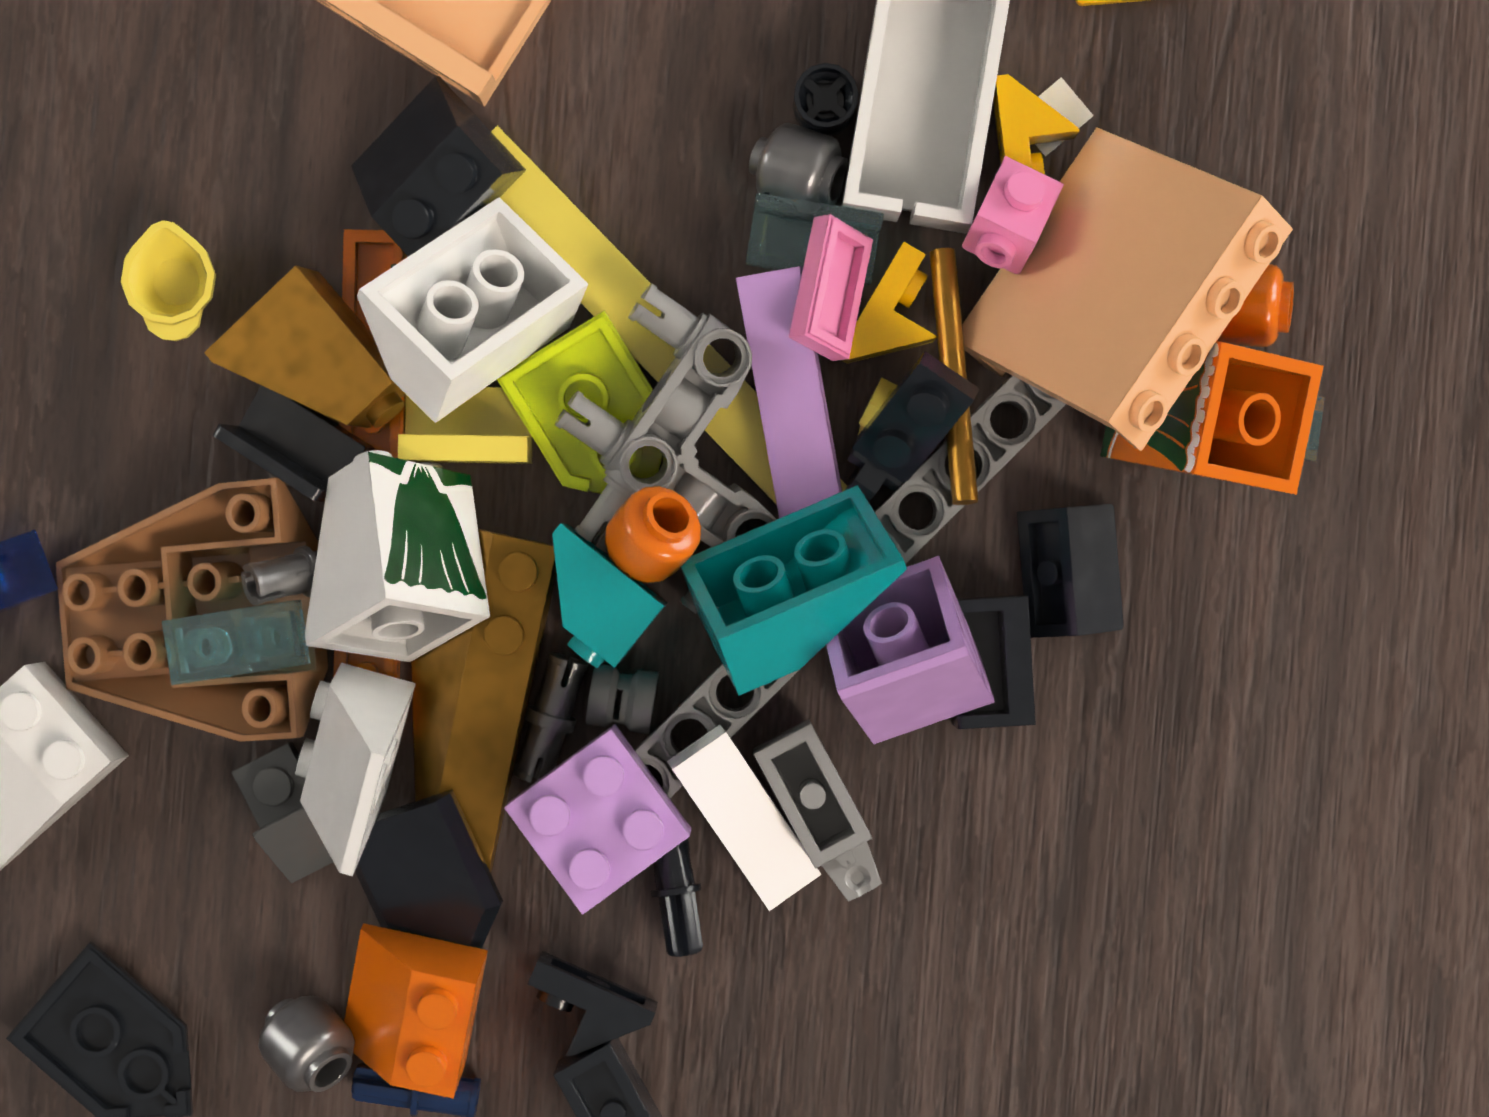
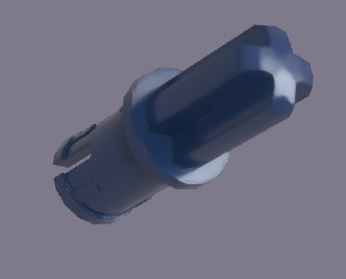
M361 1063L357 1065L354 1071L351 1092L352 1098L356 1101L409 1108L410 1116H417L419 1110L461 1117H475L481 1078L461 1077L454 1099L389 1085L367 1064Z

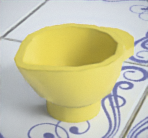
M164 220L152 224L131 247L124 258L121 285L129 305L143 316L150 332L163 340L169 341L186 339L200 327L203 309L213 298L216 273L208 252L197 240L177 224Z

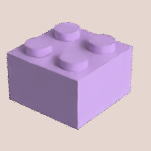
M616 724L511 799L504 807L582 915L690 837L691 833L690 825Z

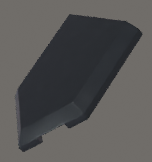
M453 789L378 814L355 873L380 926L482 949L503 899Z
M90 942L6 1038L95 1117H183L193 1115L187 1024L93 942Z

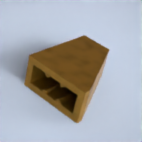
M295 265L204 352L211 362L348 426L370 428L373 425L375 428L381 427L392 420L405 405L401 399L405 393L390 379L370 331L320 272Z

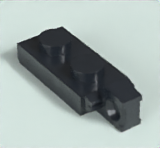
M924 352L858 435L852 447L853 450L847 459L857 468L850 475L849 483L845 490L858 485L868 502L876 495L882 484L895 492L902 483H905L912 477L973 403L979 388L927 352Z

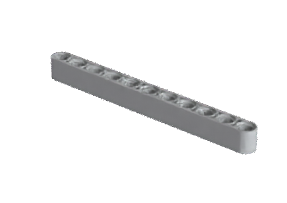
M1010 375L970 415L974 456L978 463L976 474L977 491L979 492L1066 404ZM998 404H1011L1021 413L1023 419L1022 430L1015 438H1002L992 429L990 423L991 412ZM947 439L922 463L909 480L902 483L874 511L903 557L905 564L965 506L952 504L950 478L946 474L944 466L948 455ZM914 492L926 496L933 507L931 521L927 526L918 530L906 526L899 515L900 502L906 495ZM721 663L634 750L644 764L651 765L659 771L663 780L662 788L668 797L671 798L683 786L667 763L669 759L682 751L676 747L672 739V729L681 720L695 719L701 722L708 732L721 725L731 738L799 670L754 689L752 699L745 706L730 708L724 705L717 695L718 683L723 677L728 675Z

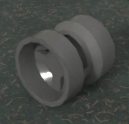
M606 663L601 664L598 668L594 667L587 706L586 725L605 728L611 723L624 724L630 732L649 735L659 672L639 669L634 674L623 673L617 667L614 668ZM618 690H623L621 705L617 706Z

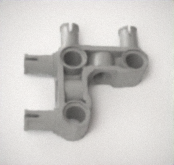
M651 283L641 295V298L660 310L661 316H656L642 305L636 303L628 318L633 322L636 321L675 348L673 353L675 359L632 421L628 419L625 423H622L584 397V394L578 390L567 404L570 408L587 418L588 422H582L565 409L562 410L555 422L556 427L564 429L602 455L600 462L604 464L603 468L605 469L604 473L606 476L603 480L607 483V486L581 524L577 525L574 531L591 542L605 522L593 542L597 548L608 553L605 546L607 524L630 495L644 487H665L676 491L686 498L697 512L701 525L700 540L711 548L735 538L738 527L748 519H761L765 524L777 520L746 490L735 483L727 486L699 467V460L695 457L698 452L694 446L719 408L727 409L750 370L752 351L748 342L741 334L735 332L711 314L701 313L697 317ZM719 338L729 339L735 348L733 365L722 373L709 372L703 362L706 347L712 341ZM644 446H654L660 449L663 455V464L654 476L638 478L631 474L629 461L637 449ZM688 591L681 598L680 602L696 614L697 610Z

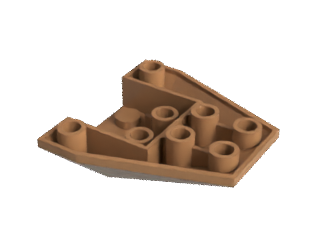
M279 478L218 483L56 562L66 689L239 742L304 737L310 720V712L320 681H324L328 670L327 649L306 646L305 628L310 597L301 593L253 605L244 593L241 572H244L243 565L247 563L285 557L286 555L293 554L295 548L300 546H308L312 551L318 550V540L285 482Z

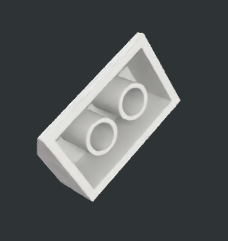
M498 197L361 287L357 298L390 379L436 423L570 328L588 283Z

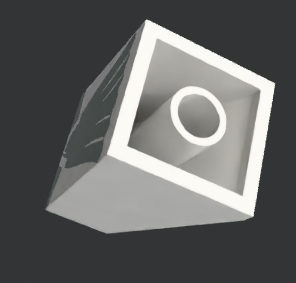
M372 450L358 454L353 459V462L328 478L305 628L306 646L411 662L490 617L471 475L443 469V466L439 463H416L394 458L387 451Z

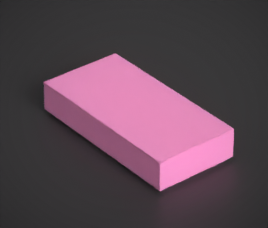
M831 214L817 216L813 219L789 338L831 361L849 359L873 239Z

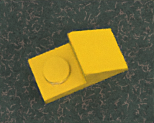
M1009 74L997 76L993 107L1000 165L1005 156L1045 175L1041 152L1031 153L1030 145L1071 140L1077 136L1080 130Z
M906 242L902 243L856 322L849 359L841 361L848 364L934 342L937 338L935 334L894 311L898 302L910 308L928 275L918 269L926 255L925 253Z

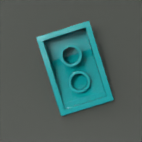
M858 485L695 554L680 567L699 618L738 696L800 670L907 570L903 557Z

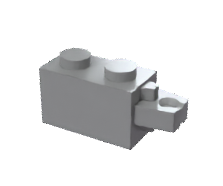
M810 719L753 748V754L814 868L822 866L848 901L856 899L881 885L882 882L867 841L872 839V836Z

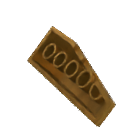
M478 529L490 617L411 661L412 682L416 683L412 696L415 801L453 789L491 873L557 571L554 545Z

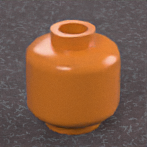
M1269 264L1244 300L1239 312L1231 319L1217 341L1234 345L1268 347L1276 341L1279 332L1289 333L1293 310L1294 282L1284 281L1281 269L1276 265Z
M661 486L644 487L630 495L612 516L606 526L605 546L609 558L615 566L631 579L644 583L661 582L675 574L693 555L700 543L701 525L697 512L689 501L676 491Z

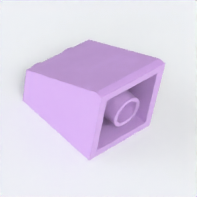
M939 556L906 567L907 570L826 644L837 692L873 744L995 702L981 655Z

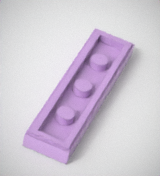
M802 266L736 278L747 342L752 351V370L779 518L842 492L818 353L789 338L803 271Z

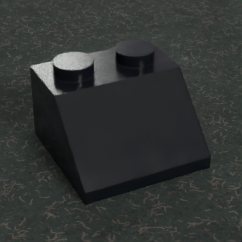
M435 76L351 165L371 217L408 257L487 204L501 197L526 171L521 163L440 76Z

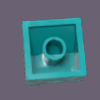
M560 523L552 535L562 625L574 635L567 645L595 668H598L604 661L615 668L667 605V602L641 581L631 579L620 571L605 552L597 548L592 542L581 537L570 524Z

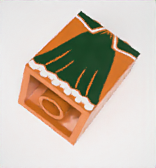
M1216 341L1207 354L1201 368L1192 376L1167 413L1164 422L1156 429L1143 450L1140 451L1134 448L1114 429L1106 426L1100 457L1297 495L1324 366Z

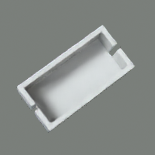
M876 0L840 213L897 222L901 211L904 210L911 212L909 222L911 225L966 234L973 222L1010 0Z

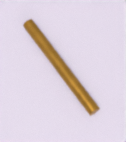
M938 248L930 251L939 361L967 380L955 249ZM969 406L946 434L952 504L969 505L978 502Z

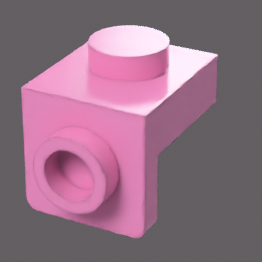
M1005 156L962 244L963 249L977 255L982 262L991 267L1004 268L1014 274H1020L1043 231L1064 184Z

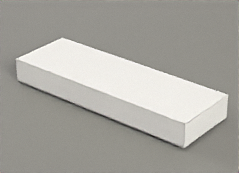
M718 725L667 761L769 911L822 875L818 868H814L803 846L721 725Z

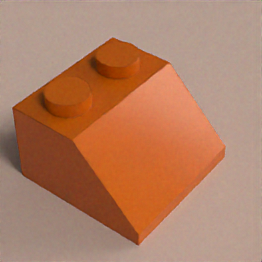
M363 923L360 930L344 1022L351 1029L355 1040L353 1053L389 1085L454 1099L467 1060L488 950Z

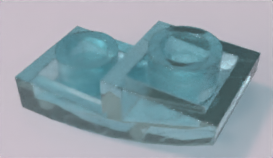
M301 600L162 621L171 685L311 664L309 649L305 641V623Z

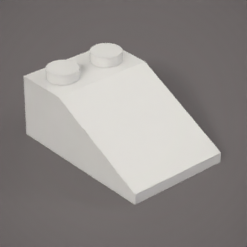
M46 662L24 665L0 686V871L129 756L72 691L66 689V685Z
M342 662L331 683L320 681L310 712V718L320 720L316 740L305 739L295 775L306 778L300 802L339 873L353 876L386 797L416 683Z

